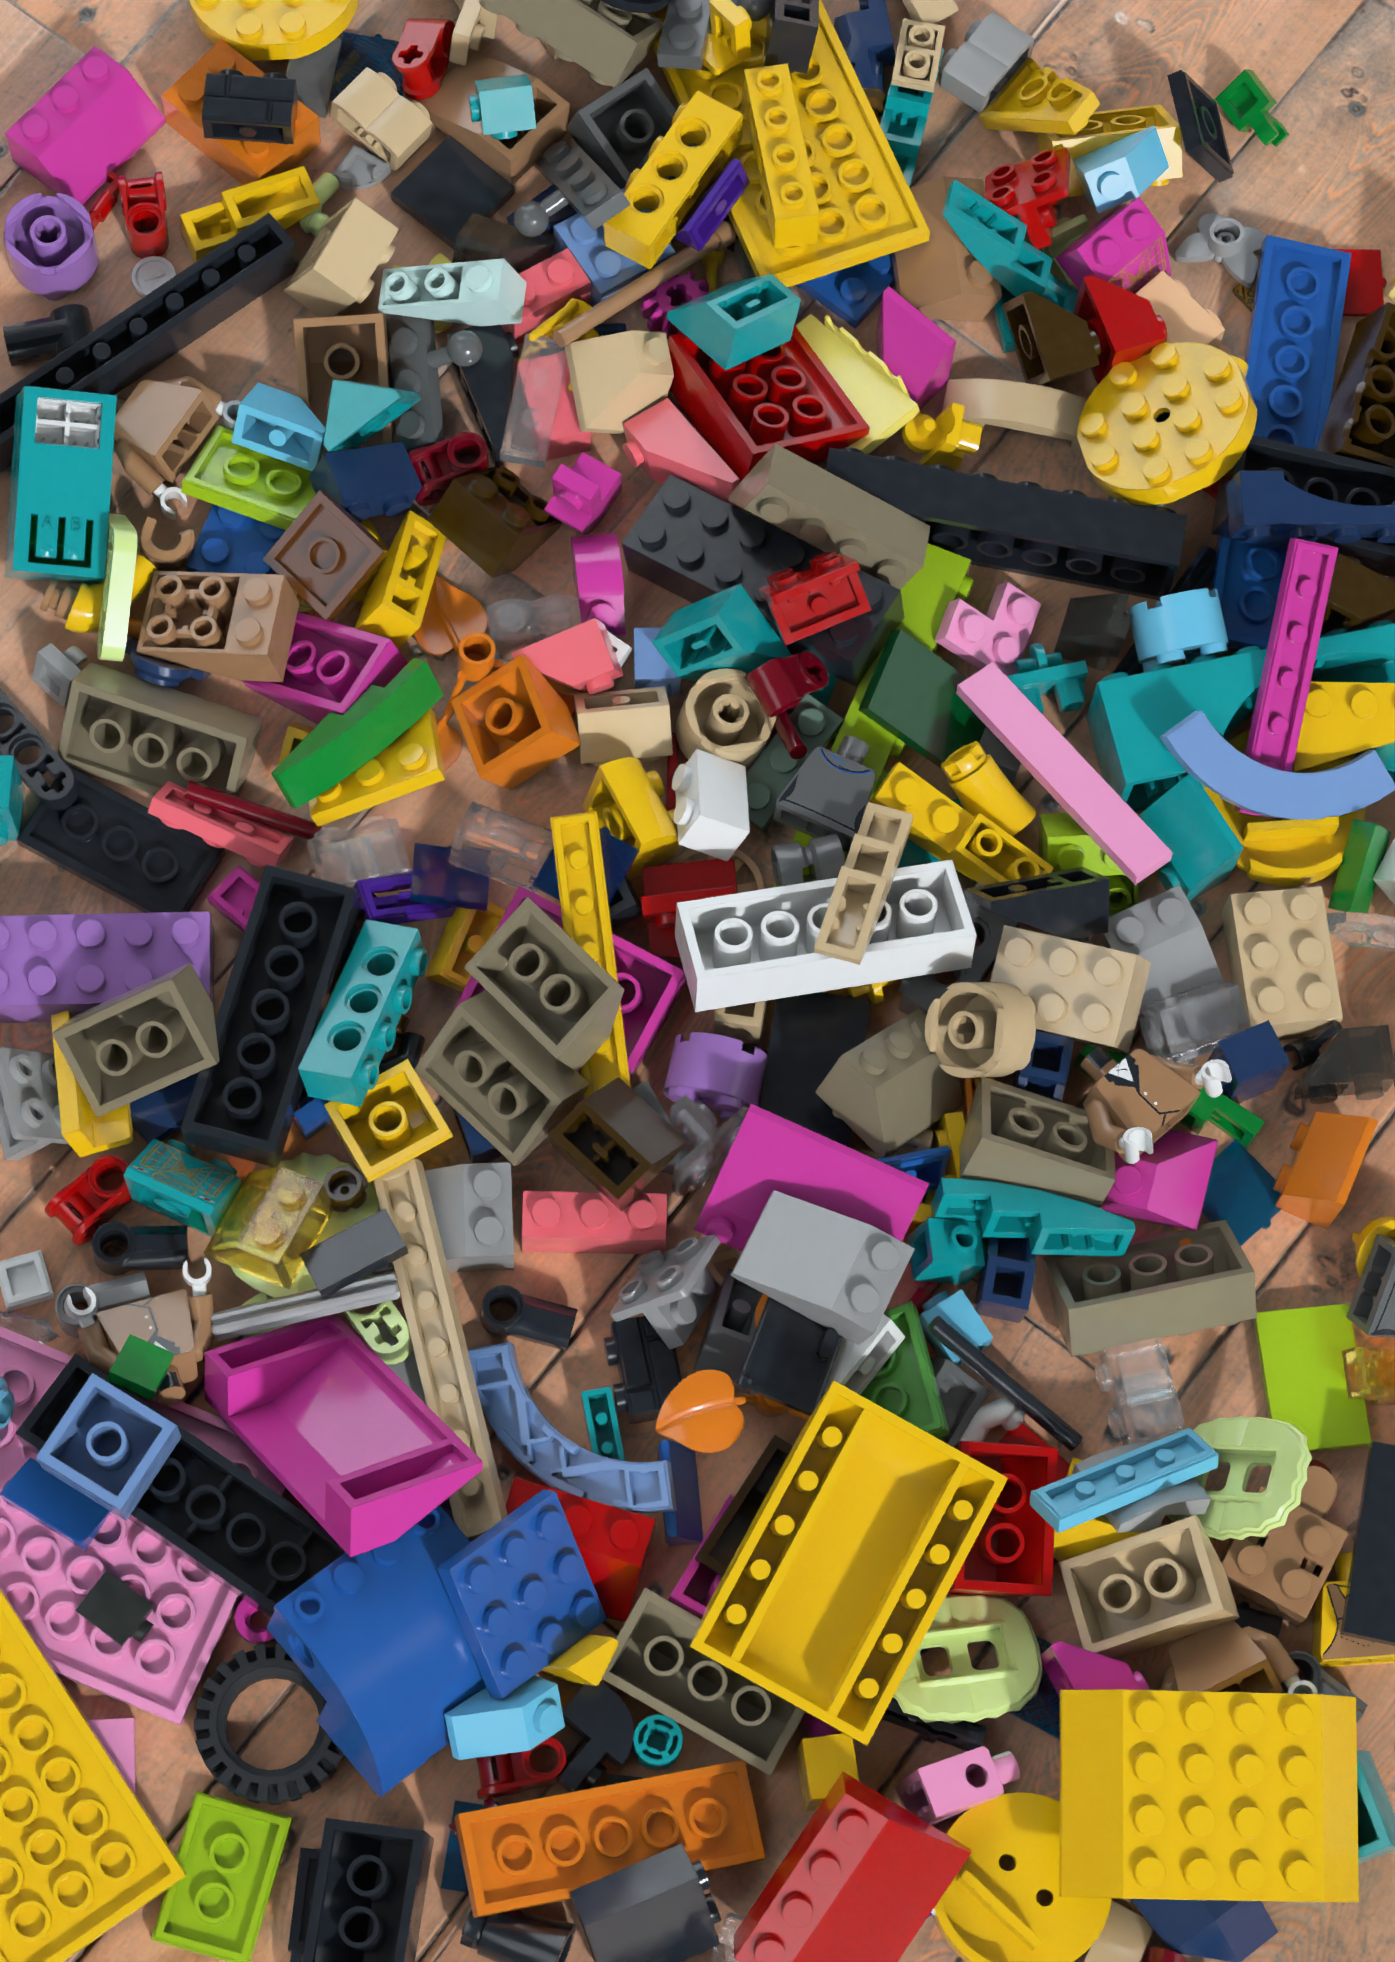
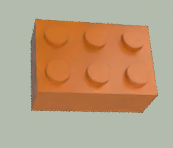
M220 39L161 95L166 123L242 185L295 169L321 144L319 117L299 100L295 121L294 144L204 138L202 108L205 95L206 73L218 74L224 69H234L243 73L244 76L263 77L265 74L223 39Z

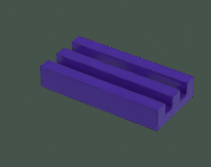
M443 869L356 880L353 888L357 889L358 896L360 897V912H365L366 915L363 920L364 923L366 919L389 924L452 917L456 910ZM428 886H437V889L420 892L411 890L399 892L398 895H390L375 898L372 897V894L421 888Z

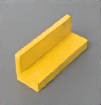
M69 1010L51 1015L52 1033L73 1017ZM53 1036L61 1133L64 1139L79 1157L131 1143L134 1138L130 1103L96 1117Z

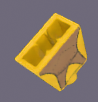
M1353 1552L1338 1554L1335 1560L1337 1581L1325 1582L1314 1602L1312 1655L1320 1663L1321 1668L1395 1663V1646L1340 1635Z

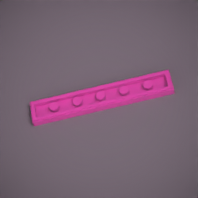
M1290 538L1245 753L1250 759L1265 766L1292 772L1338 552V547L1297 538ZM1234 806V811L1282 820V818L1268 817Z

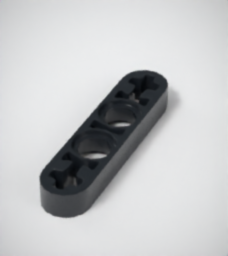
M0 689V716L9 715L14 718V723L10 730L0 733V755L14 756L22 781L48 809L62 810L71 806L79 794V785L71 769ZM36 746L41 749L40 757L36 762L24 765L17 761L18 754L23 748ZM47 770L57 783L63 784L64 789L61 792L57 793L53 789L50 790L45 778L42 776Z

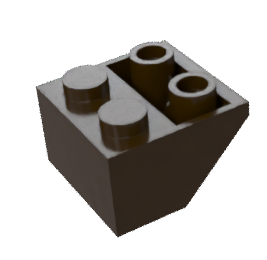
M500 465L453 479L428 519L436 529L492 578L515 571L563 524V522L544 511L548 504L547 501L532 495L520 484V479L514 472Z
M1338 553L1320 638L1325 633L1335 629L1344 628L1348 632L1363 630L1368 625L1383 620L1395 613V579L1389 576H1382L1370 570L1352 556Z
M620 1077L584 1098L548 1134L552 1147L621 1212L688 1144V1141Z

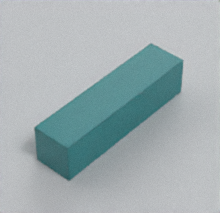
M611 1386L582 1391L581 1402L591 1452L611 1459L625 1461Z

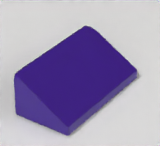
M735 158L731 160L717 175L675 234L679 241L698 252L703 249L750 184V180L739 160Z

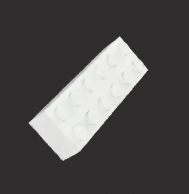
M953 860L897 868L877 925L860 965L814 952L837 878L678 902L676 906L675 939L695 1012L971 968L976 932Z

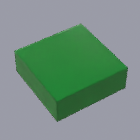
M129 1334L109 1371L107 1381L153 1400L173 1362L175 1354Z

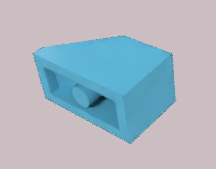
M1154 125L1073 159L1085 197L1097 213L1140 196L1169 168L1157 129Z
M258 382L239 403L232 443L313 471L321 458L326 428L300 397Z
M536 1675L532 1676L504 1699L490 1697L486 1687L444 1714L452 1757L458 1760L530 1751L565 1727L558 1684Z

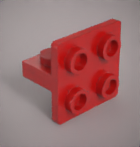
M1067 147L1058 150H1043L1034 155L1032 159L1016 165H1001L985 177L984 198L1011 216L1019 214L1022 222L1027 225L1026 231L1033 246L1037 249L1052 245V227L1057 225L1053 205L1058 204V200L1069 195L1070 153Z
M829 551L810 559V568L800 572H793L792 568H788L766 578L768 585L759 588L761 597L768 603L783 644L788 645L872 610L857 571L861 570L857 560L844 554L836 555L835 551Z
M730 857L728 861L711 859L643 868L644 896H641L643 916L648 925L650 953L661 959L680 957L675 939L676 906L678 902L738 893L736 868L733 858Z

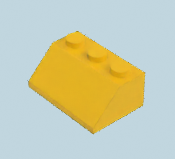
M1161 104L1094 112L1089 117L1087 125L1077 132L1076 135L1035 132L1039 152L1046 149L1058 150L1067 147L1070 153L1069 195L1067 197L1084 194L1073 159L1153 125L1157 129L1169 168L1150 186L1167 185L1170 182L1169 179L1183 177L1180 126Z

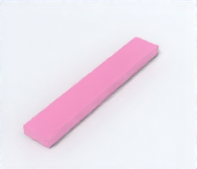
M993 662L957 685L956 694L1135 885L1171 861L1173 852Z

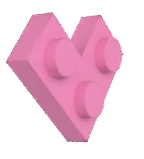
M1009 582L997 585L986 615L961 599L949 601L935 642L979 670L993 662L1006 676L1014 675L1017 672L1016 661L1022 659L1041 604Z

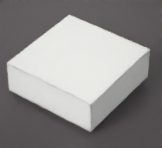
M41 1249L0 1261V1287L8 1312L55 1298Z

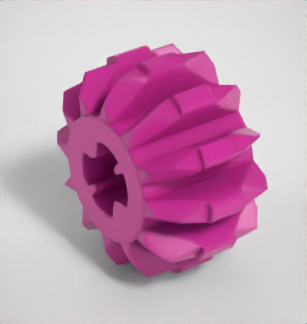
M691 269L685 276L677 274L642 296L644 302L641 304V316L644 319H648L647 329L649 332L661 331V333H666L667 341L670 335L682 333L666 318L667 313L676 308L675 305H683L709 292L707 279L695 281V273Z

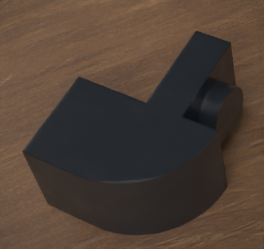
M602 1681L597 1686L584 1684L562 1711L564 1723L588 1742L559 1776V1784L569 1793L579 1791L581 1787L585 1790L593 1788L607 1771V1768L601 1764L605 1758L621 1771L630 1756L634 1736L631 1714L623 1700Z

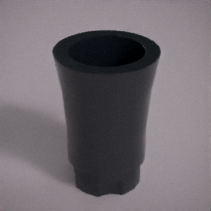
M471 1909L462 1930L460 1944L476 1949L478 1955L495 1962H566L574 1939L576 1924L545 1918L519 1909L474 1918Z

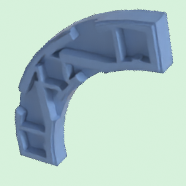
M1194 711L1160 736V739L1172 756L1196 781H1201L1210 790L1220 795V798L1244 810L1268 817L1322 819L1340 816L1373 804L1395 790V783L1376 750H1367L1353 760L1324 771L1294 773L1265 766L1235 749L1211 725L1203 711Z
M505 1342L468 1349L481 1407L488 1422L504 1447L534 1476L556 1490L633 1513L677 1511L671 1462L667 1460L629 1462L600 1456L580 1447L557 1430L532 1399L523 1381L513 1343Z

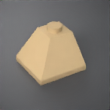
M630 330L571 342L565 346L580 431L625 434L624 422L666 399L674 378L666 333Z

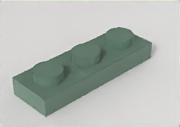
M809 694L804 696L800 704L790 714V718L807 747L806 755L801 759H792L777 732L746 773L749 822L762 832H764L774 818L775 805L779 796L814 748H826L843 724L844 719Z

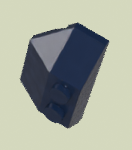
M1130 1899L1168 1950L1178 1954L1227 1962H1241L1278 1933L1262 1901Z

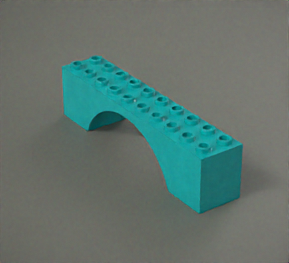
M1380 620L1368 625L1363 630L1348 632L1347 629L1342 628L1325 633L1319 639L1311 681L1395 683V623L1392 624L1390 620ZM1249 646L1238 650L1231 656L1216 658L1215 655H1204L1195 658L1190 664L1172 667L1168 663L1159 664L1149 668L1145 673L1128 676L1125 672H1118L1104 677L1097 683L1086 719L1102 778L1134 812L1146 810L1181 779L1189 775L1169 752L1160 739L1161 735L1194 711H1203L1211 725L1226 740L1242 721L1254 713L1267 649L1261 650L1259 646ZM1199 781L1203 788L1206 787L1201 781Z

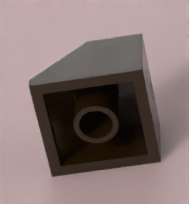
M1033 291L1023 293L1002 304L1026 383L1041 386L1076 375L1100 364L1097 357L1101 354L1099 339L1094 330H1089L1086 320Z

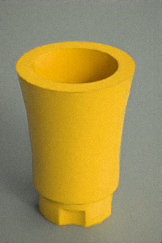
M978 741L962 746L948 756L946 761L941 764V769L949 778L948 784L959 798L964 809L972 816L981 813L1011 836L1021 831L1036 816V809L1015 789L992 756L985 753Z

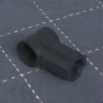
M79 304L58 307L47 318L3 326L11 366L53 359L93 332L89 310L87 307Z
M119 1222L105 1223L93 1235L92 1248L95 1263L102 1272L113 1276L123 1275L130 1270L183 1269L184 1262L187 1260L188 1263L187 1225L128 1227ZM109 1241H122L128 1247L123 1255L112 1258L102 1253V1248Z
M499 1285L490 1289L483 1298L480 1320L484 1329L495 1337L512 1336L567 1351L578 1309L521 1294L517 1289L508 1285ZM499 1301L507 1302L513 1306L516 1315L511 1320L499 1321L491 1315L490 1306Z

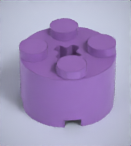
M37 193L23 198L9 211L5 221L4 242L12 272L18 282L29 291L43 295L48 300L55 301L64 298L66 294L80 289L90 280L99 264L98 249L90 215L79 201L62 193H56L57 196H42L41 193Z
M691 1032L689 1041H685L683 1035L679 1034L675 1039L663 1092L666 1097L676 1102L674 1111L681 1115L698 1118L702 1116L704 1111L720 1115V1120L723 1122L741 1126L750 1105H758L768 1060L767 1054L755 1047L754 1055L742 1051L743 1041L723 1035Z

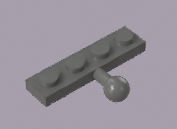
M670 0L657 52L658 67L702 70L711 31L710 0ZM731 0L736 6H742L747 11L751 22L764 19L770 12L771 0Z
M570 137L566 141L552 144L545 150L543 157L535 162L544 177L553 185L556 191L539 203L535 201L522 203L515 211L514 224L516 229L524 236H539L546 230L549 224V217L567 204H570L593 230H596L631 204L622 190Z
M386 313L392 388L417 392L422 399L395 419L397 442H403L407 453L415 449L431 446L444 440L438 367L452 362L462 367L472 366L481 358L483 345L475 333L463 330L453 334L446 346L436 349L434 320Z

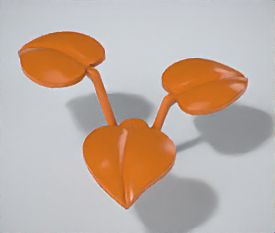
M435 575L421 626L413 636L420 648L429 655L444 656L452 650L458 655L457 669L459 673L457 674V680L442 717L439 719L435 714L443 768L446 771L457 761L463 746L461 733L455 728L446 725L454 712L451 700L461 694L467 680L479 682L501 668L503 662L495 659V643L491 637L485 634L488 621L482 605L470 594L450 585ZM544 676L565 702L570 715H574V695L588 694V691H577Z
M765 1294L761 1296L755 1309L754 1321L756 1328L768 1296ZM702 1370L687 1376L670 1392L659 1411L655 1431L691 1450L701 1453H717L732 1446L742 1433L744 1416L738 1407L739 1405L754 1406L761 1415L766 1417H776L786 1412L789 1416H796L808 1421L810 1416L758 1394L734 1397L733 1381L729 1375L717 1370Z

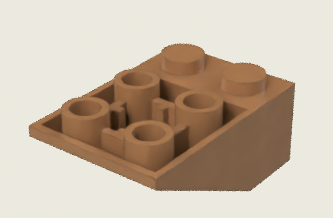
M476 50L470 53L466 66L458 64L442 79L441 87L433 96L419 101L429 112L430 120L447 136L450 135L512 185L533 167L536 161L543 157L548 147L560 141L568 133L566 127L570 123V103L539 78ZM527 74L532 84L536 129L517 131L518 135L509 139H493L491 134L483 135L479 122H472L470 116L468 95L476 94L475 80Z
M154 571L136 651L138 654L239 681L283 682L300 602L285 575Z

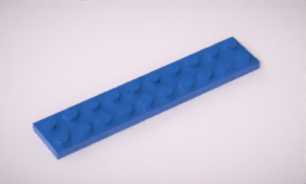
M1266 235L1263 240L1245 362L1248 364L1245 379L1257 408L1254 436L1309 449H1317L1330 408L1351 253ZM1219 536L1211 590L1215 588L1218 591L1229 641L1227 647L1242 649L1249 646H1259L1261 650L1267 649L1287 551Z

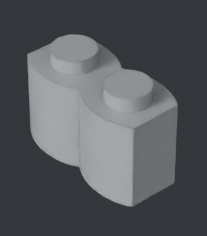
M994 12L987 15L983 21L976 19L965 35V43L958 50L950 49L943 58L939 68L942 72L940 87L982 113L1028 57H1031L1035 39Z

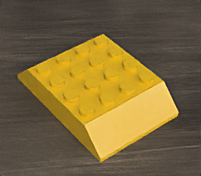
M832 1381L801 1430L713 1593L689 1647L867 1746L1008 1478L838 1382Z
M1127 1689L1060 1690L1059 1897L1359 1902L1356 1697L1324 1694Z

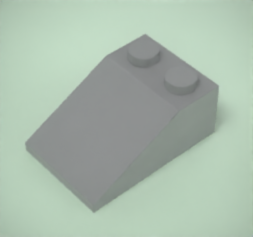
M1180 885L1110 916L1108 933L1092 936L1090 941L1093 945L1137 954L1152 962L1136 1025L1153 1055L1163 1057L1238 1021L1236 1011L1202 924Z
M511 1162L459 1164L424 1170L449 1272L514 1270ZM371 1181V1184L375 1189L374 1181ZM393 1262L372 1272V1274L389 1271L395 1273Z
M774 1190L730 1276L828 1329H835L842 1337L860 1345L875 1333L913 1254L914 1248L870 1224Z

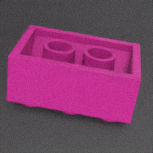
M94 46L8 129L5 135L12 160L55 194L69 195L83 205L107 181L106 174L109 171L115 173L166 121L129 71L98 47Z

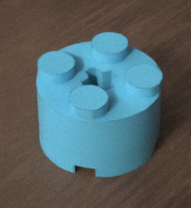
M1208 588L1162 596L1160 601L1154 603V608L1148 609L1145 601L1127 609L1139 664H1142L1144 673L1155 665L1171 664L1184 659L1186 664H1190L1192 660L1200 656L1218 655L1228 651L1227 644L1229 641L1218 591L1215 588L1211 591Z

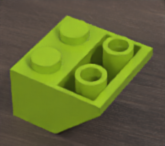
M1068 813L1039 814V857L1054 867L1052 872L1085 867L1109 878V917L1138 904L1139 883L1135 885Z

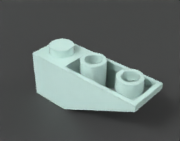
M504 258L389 268L383 270L378 310L381 313L474 326L518 324L522 322L527 282Z

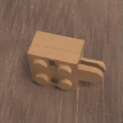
M1318 1466L1307 1467V1481L1301 1490L1300 1505L1289 1512L1284 1526L1270 1529L1265 1537L1249 1536L1248 1539L1245 1538L1243 1540L1231 1538L1220 1558L1232 1593L1273 1615L1282 1617L1284 1621L1295 1627L1307 1618L1349 1532L1325 1520L1337 1495V1482L1333 1475L1325 1468ZM1261 1486L1255 1493H1261L1266 1488Z

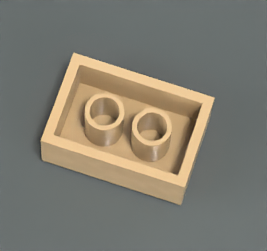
M1322 886L1230 894L1221 913L1239 1031L1242 1032L1269 1020L1278 1039L1286 1040L1312 1037L1333 1021L1341 1023L1343 1013Z
M1004 925L990 982H1002L1011 985L1023 995H1027L1033 1000L1035 1005L1036 1031L1073 1038L1076 1042L1101 1046L1102 1048L1129 1054L1152 962L1137 954Z

